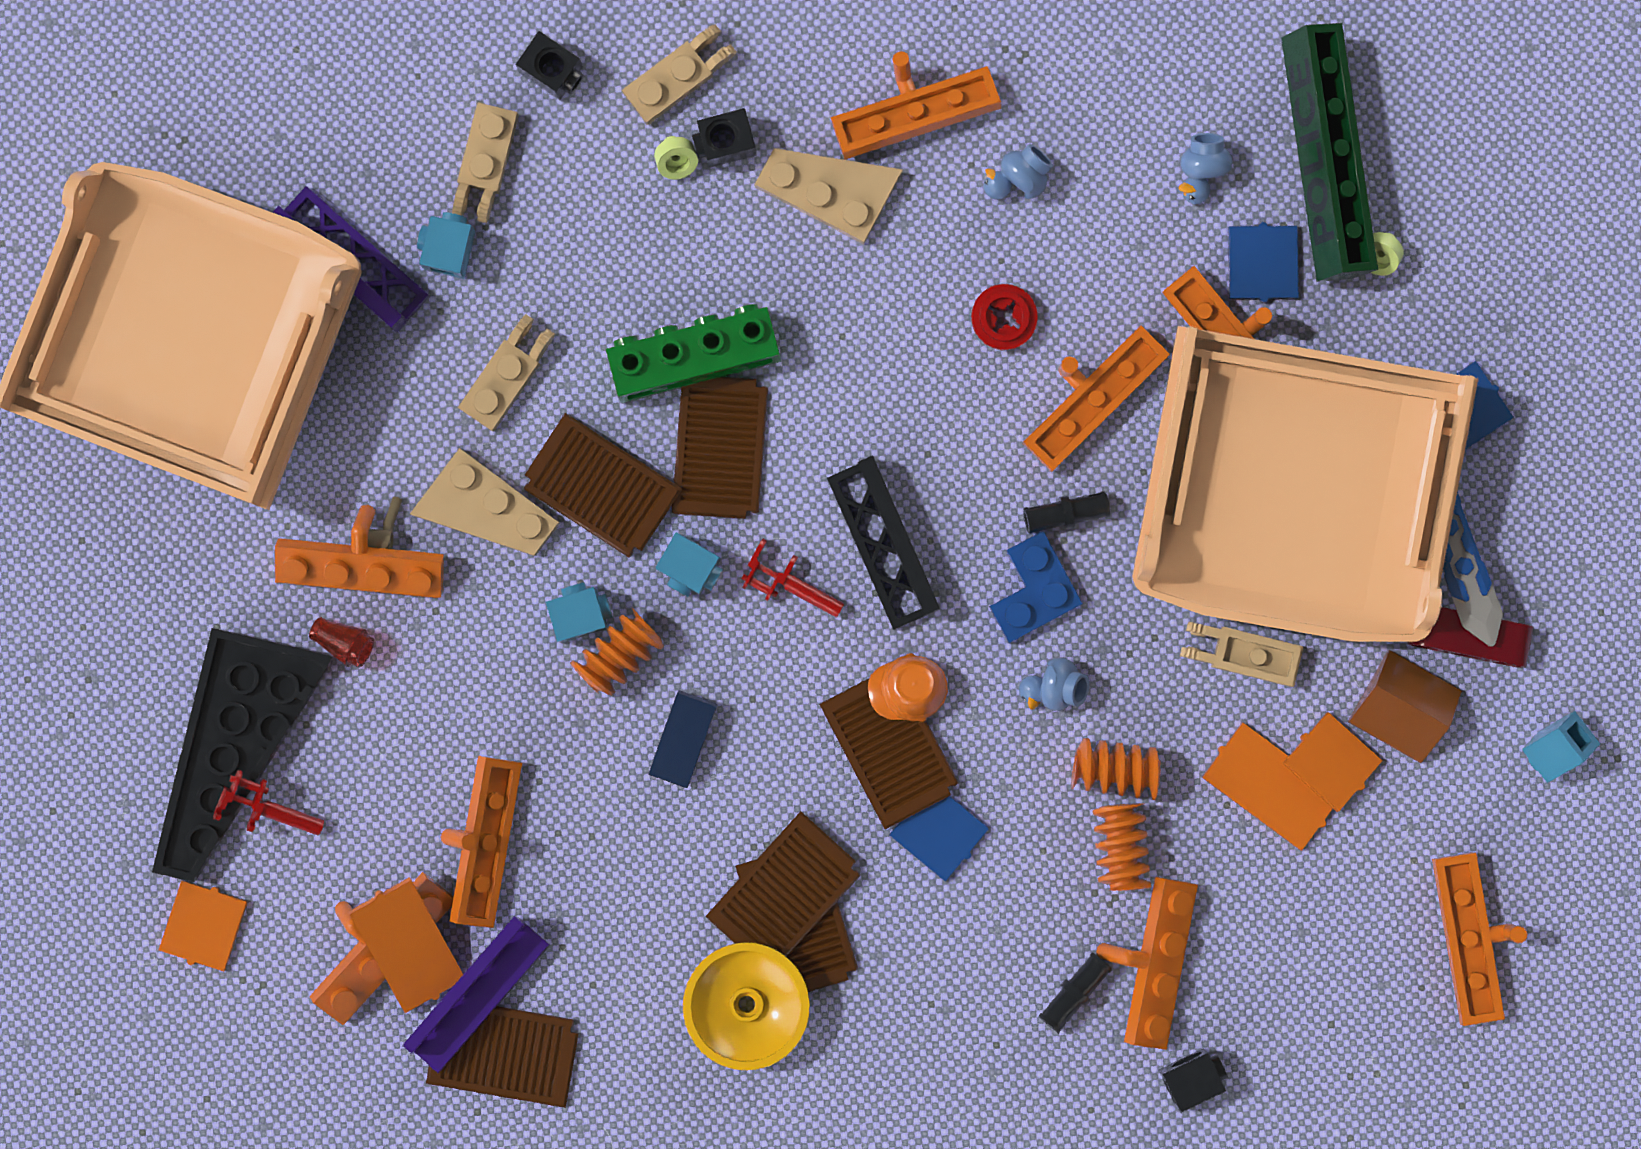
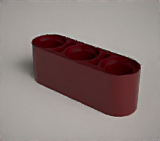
M1441 607L1438 619L1427 637L1417 642H1407V644L1500 665L1526 668L1534 627L1502 619L1495 645L1488 646L1463 628L1457 610Z

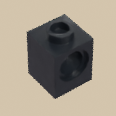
M540 31L537 32L515 64L521 75L559 101L565 93L571 95L579 86L584 76L580 72L583 68L580 58ZM556 59L564 64L562 72L555 77H548L542 73L544 64L549 60Z
M745 108L697 120L699 133L692 134L698 159L706 157L709 168L757 155ZM727 130L734 135L735 139L729 147L718 148L711 142L716 132Z
M1200 1049L1158 1070L1175 1107L1180 1113L1226 1092L1222 1080L1228 1078L1224 1066L1217 1054L1210 1057L1205 1049Z

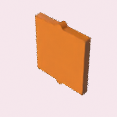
M1327 712L1309 733H1304L1300 736L1301 742L1283 764L1336 812H1339L1356 791H1361L1365 788L1364 782L1383 760Z
M182 880L159 951L186 959L189 965L199 963L224 972L248 901L221 893L218 887L209 889Z

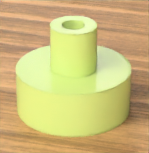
M669 136L657 146L654 153L658 171L667 179L685 178L693 173L698 165V157L693 143L683 137Z
M1375 232L1373 236L1378 270L1370 273L1379 276L1390 275L1396 271L1403 258V247L1393 234Z

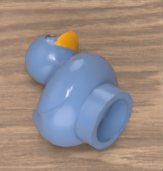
M1199 133L1191 137L1190 148L1184 152L1180 161L1182 171L1189 177L1178 187L1182 191L1185 200L1191 204L1205 202L1211 191L1207 179L1224 176L1232 169V156L1224 148L1223 136L1214 133Z
M1028 144L1023 151H1010L1001 160V171H995L991 168L985 169L987 175L983 184L984 191L992 199H1003L1009 195L1013 183L1017 188L1025 192L1024 197L1026 199H1033L1046 189V174L1053 167V164L1041 150L1032 144Z
M1067 658L1049 660L1043 679L1037 675H1030L1025 677L1019 685V694L1028 703L1031 710L1036 709L1041 701L1046 708L1052 711H1061L1070 705L1079 707L1084 703L1089 692L1088 676L1079 673L1075 664Z

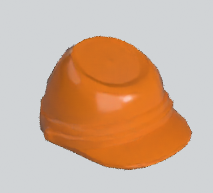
M908 653L878 667L871 674L868 681V693L873 709L880 716L889 720L925 722L928 717L934 715L944 704L948 693L945 673L937 663L926 657Z

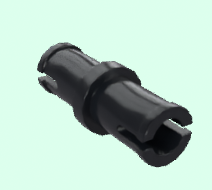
M1105 491L1069 499L1066 495L1059 497L1058 502L1023 508V517L1028 534L1064 526L1067 530L1074 528L1075 523L1110 517V506Z
M1092 952L1069 981L1065 979L1060 984L1062 990L1038 1017L1059 1034L1061 1028L1080 1006L1086 1007L1091 1000L1088 997L1106 975L1112 971V968Z

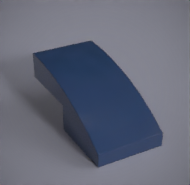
M678 690L648 775L688 788L718 704Z

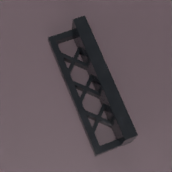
M873 455L858 461L855 466L827 477V481L892 629L895 630L938 611L940 607ZM861 473L867 487L862 503L859 504L844 498L838 483ZM869 496H871L876 510L866 507ZM848 505L859 509L855 520ZM863 511L880 517L884 528L878 542L861 536L857 526ZM886 533L893 548L882 544ZM865 543L876 547L872 558ZM880 549L897 555L901 565L895 580L879 575L876 571L874 563ZM903 571L910 586L899 582ZM881 581L892 585L889 596H887ZM899 587L913 593L920 609L897 618L891 605L896 588Z

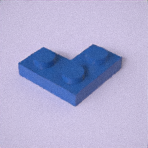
M1044 531L1006 550L1025 588L989 606L1008 643L1082 605L1076 590Z

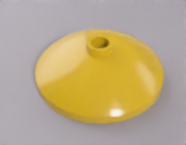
M735 943L712 952L695 968L685 988L683 1016L692 1041L709 1059L731 1069L756 1070L780 1061L798 1044L808 1022L809 995L801 973L785 955L763 944ZM750 996L754 999L755 1007L751 1011H744L740 1008L739 1000L742 997Z

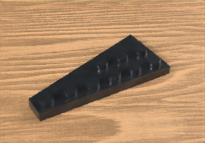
M211 628L152 873L190 882L197 880L244 805L234 800L233 802H228L226 808L222 809L221 819L219 821L213 819L224 787H231L230 776H235L237 771L240 770L242 771V778L256 783L259 781L334 661L335 656ZM239 786L236 795L248 798L252 790Z

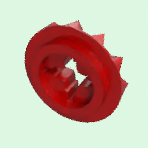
M998 284L989 287L978 296L972 308L971 320L974 333L986 346L1003 351L1019 348L1031 338L1036 329L1038 314L1033 299L1026 291L1015 285ZM1014 303L1015 306L1011 318L1020 328L1005 324L997 332L993 331L996 327L997 317L989 307L1003 312Z

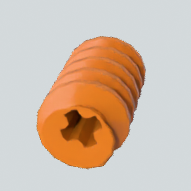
M633 608L634 619L622 614L619 616L623 627L622 631L611 626L606 628L611 639L609 643L598 637L594 640L599 651L597 654L587 649L582 651L586 660L585 665L573 660L570 662L576 672L598 694L599 691L610 696L615 694L611 680L613 679L621 684H625L627 678L623 671L624 668L637 673L639 666L635 659L636 657L649 662L652 657L647 647L648 645L659 650L664 648L660 636Z
M1083 738L1075 752L1071 789H1074L1077 781L1081 778L1083 779L1086 791L1092 789L1095 781H1100L1102 793L1107 794L1111 784L1116 783L1119 796H1123L1128 786L1133 785L1136 798H1140L1144 789L1148 787L1150 788L1152 800H1156L1161 770V761L1159 760L1157 749L1149 747L1144 758H1142L1140 746L1132 745L1126 756L1123 743L1116 742L1111 753H1109L1106 741L1100 740L1095 750L1092 751L1090 739Z
M1144 803L1106 805L1092 811L1094 816L1105 819L1104 823L1094 827V832L1106 835L1105 840L1095 844V849L1105 851L1108 856L1096 861L1097 866L1109 869V873L1097 878L1099 883L1110 886L1108 891L1151 888L1150 881L1139 878L1140 875L1150 871V866L1137 861V859L1149 854L1148 848L1136 845V842L1148 837L1146 831L1135 828V825L1146 820V815L1135 812L1134 808Z

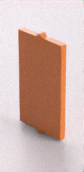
M1242 722L1226 745L1218 747V756L1202 778L1297 849L1302 851L1318 828L1326 826L1325 819L1333 808L1283 764L1288 755Z
M410 877L384 892L381 890L376 891L375 897L348 911L404 1013L430 999H439L440 993L453 987L462 977L463 973Z

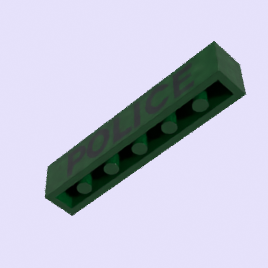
M1342 23L1305 25L1281 37L1316 281L1353 279L1378 270L1343 26Z

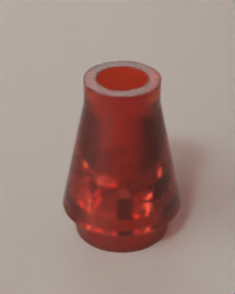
M323 617L315 620L309 632V639L317 642L346 667L352 665L358 668L362 667L368 660L374 647V638L368 636L366 629L329 621Z

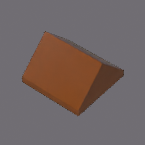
M1387 650L1350 716L1348 723L1413 760L1422 763L1450 728L1462 691L1391 650Z

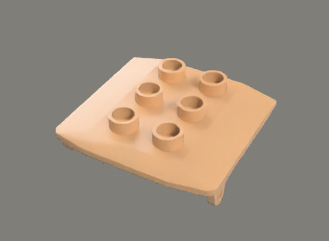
M107 162L93 164L86 171L74 172L68 178L63 189L62 204L66 208L60 233L0 382V408L270 510L362 274L361 263L349 251L297 221L163 172Z
M1177 326L1132 574L1135 587L1143 594L1201 615L1346 641L1417 642L1426 638L1432 630V626L1435 625L1441 608L1442 589L1440 588V582L1478 378L1199 330L1195 327Z

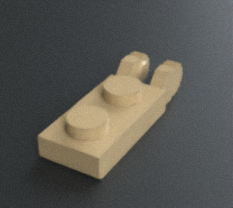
M716 24L709 26L698 34L690 43L686 41L622 89V93L646 125L652 123L713 77L712 73L731 60L737 53L730 44L718 50L706 63L697 54L707 45L713 43L721 34V30Z
M477 102L457 179L459 186L455 194L452 213L463 216L467 209L470 189L475 188L484 191L477 208V221L488 222L495 195L500 192L518 121V112Z
M527 314L520 319L508 340L504 339L458 406L461 411L492 432L496 430L539 367L540 363L538 361L555 336V333L546 329L538 336L529 355L518 349V345L532 328L534 319Z
M1188 622L1186 631L1192 635L1206 636L1218 640L1214 654L1188 646L1187 648L1182 647L1181 657L1212 664V668L1294 687L1303 646L1223 626L1219 629Z

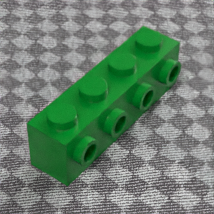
M758 304L745 305L735 309V315L719 319L718 315H707L694 320L695 326L678 330L677 325H670L656 329L653 337L638 340L637 336H627L613 342L614 347L607 348L606 353L617 396L621 404L781 362L768 308L759 309Z

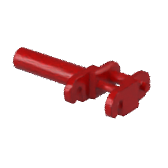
M762 538L747 565L752 569L748 576L743 574L741 578L745 581L742 588L746 589L749 585L767 594L765 601L768 602L771 596L777 597L779 592L775 591V588L779 583L784 586V590L837 618L845 603L790 574L798 559L796 555L792 556L784 573H777L758 561L761 551L768 541ZM757 569L775 578L771 586L754 578Z
M240 770L237 771L235 776H230L231 787H224L213 819L219 821L222 816V809L224 810L227 803L234 800L251 806L253 809L247 825V831L249 832L254 831L255 822L259 821L260 816L318 836L324 826V820L268 800H261L263 793L267 794L269 788H266L267 780L263 779L260 784L242 778V771ZM238 787L255 791L253 800L236 795Z

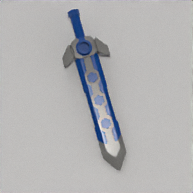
M1457 491L1443 566L1444 578L1463 628L1488 646H1493L1497 640L1503 612L1485 563L1481 560Z

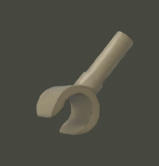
M393 496L383 521V529L369 530L368 547L393 548V529L402 503L401 498Z

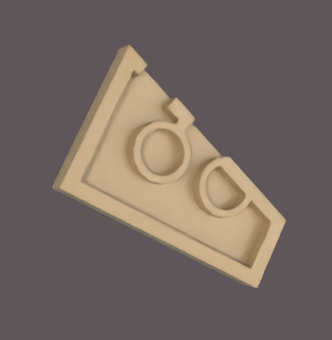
M774 148L754 185L755 188L865 244L903 169Z
M460 448L410 513L412 516L533 556L538 554L560 524Z

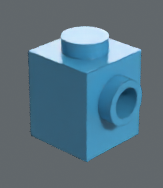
M443 212L442 218L430 216L428 226L422 225L418 236L417 249L422 250L419 265L424 270L465 279L476 233L472 225L466 224V217Z
M677 532L655 567L657 571L670 577L667 586L686 597H689L691 591L701 595L704 588L712 591L723 572V569L717 566L721 560L719 556Z
M585 582L561 589L562 597L546 601L555 636L559 643L608 628L606 619L613 617L606 594L598 595L597 589L594 587L587 589Z
M1573 711L1539 731L1525 745L1522 751L1528 757L1531 766L1548 783L1584 763L1600 743L1577 712Z

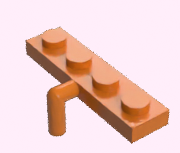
M899 51L893 55L892 60L895 80L900 95L831 117V122L844 160L1001 109V100L988 66L916 89L911 76L909 56L907 53Z
M1195 266L1162 291L1187 324L1199 330L1254 339L1253 335L1272 319V312L1268 308L1262 307L1241 323Z
M1140 325L1088 378L1078 369L1076 358L1071 356L1064 358L1058 369L1059 374L1075 391L1022 444L1052 473L1170 353Z
M363 505L358 511L351 530V545L278 538L275 544V582L441 598L443 592L444 554L368 547V532L375 516V509L370 505Z
M478 756L465 831L445 829L441 833V841L445 845L462 849L450 922L494 928L522 768L521 762Z
M1475 852L1433 858L1432 863L1460 1025L1467 1026L1504 1020L1505 1016L1492 943L1504 941L1522 943L1527 938V931L1523 927L1514 924L1489 927L1477 854Z
M422 872L413 884L436 924L451 908L453 896ZM341 901L335 906V913L346 931L359 942L309 996L313 1004L342 1025L350 1019L385 980L383 973L348 913L353 908L346 901Z
M1155 877L1141 951L1129 950L1107 943H1101L1097 947L1096 954L1102 960L1138 968L1124 1038L1125 1043L1167 1050L1198 888L1197 884Z

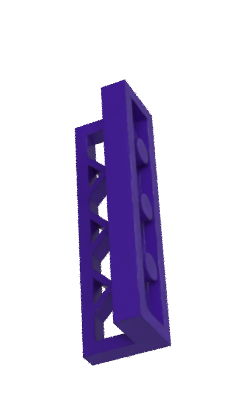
M307 186L301 190L285 209L278 205L272 213L296 221L292 217L309 199L320 209V226L308 228L316 233H321V236L327 238V232L345 231L350 236L351 253L357 259L375 258L381 263L382 281L364 282L360 278L354 295L396 333L430 297ZM326 215L337 225L327 226ZM357 243L367 252L357 253ZM387 269L399 280H388ZM389 286H407L417 295L401 314L389 304ZM372 287H382L383 298Z
M514 916L402 1046L411 1054H417L432 1069L440 1073L550 944L522 919Z

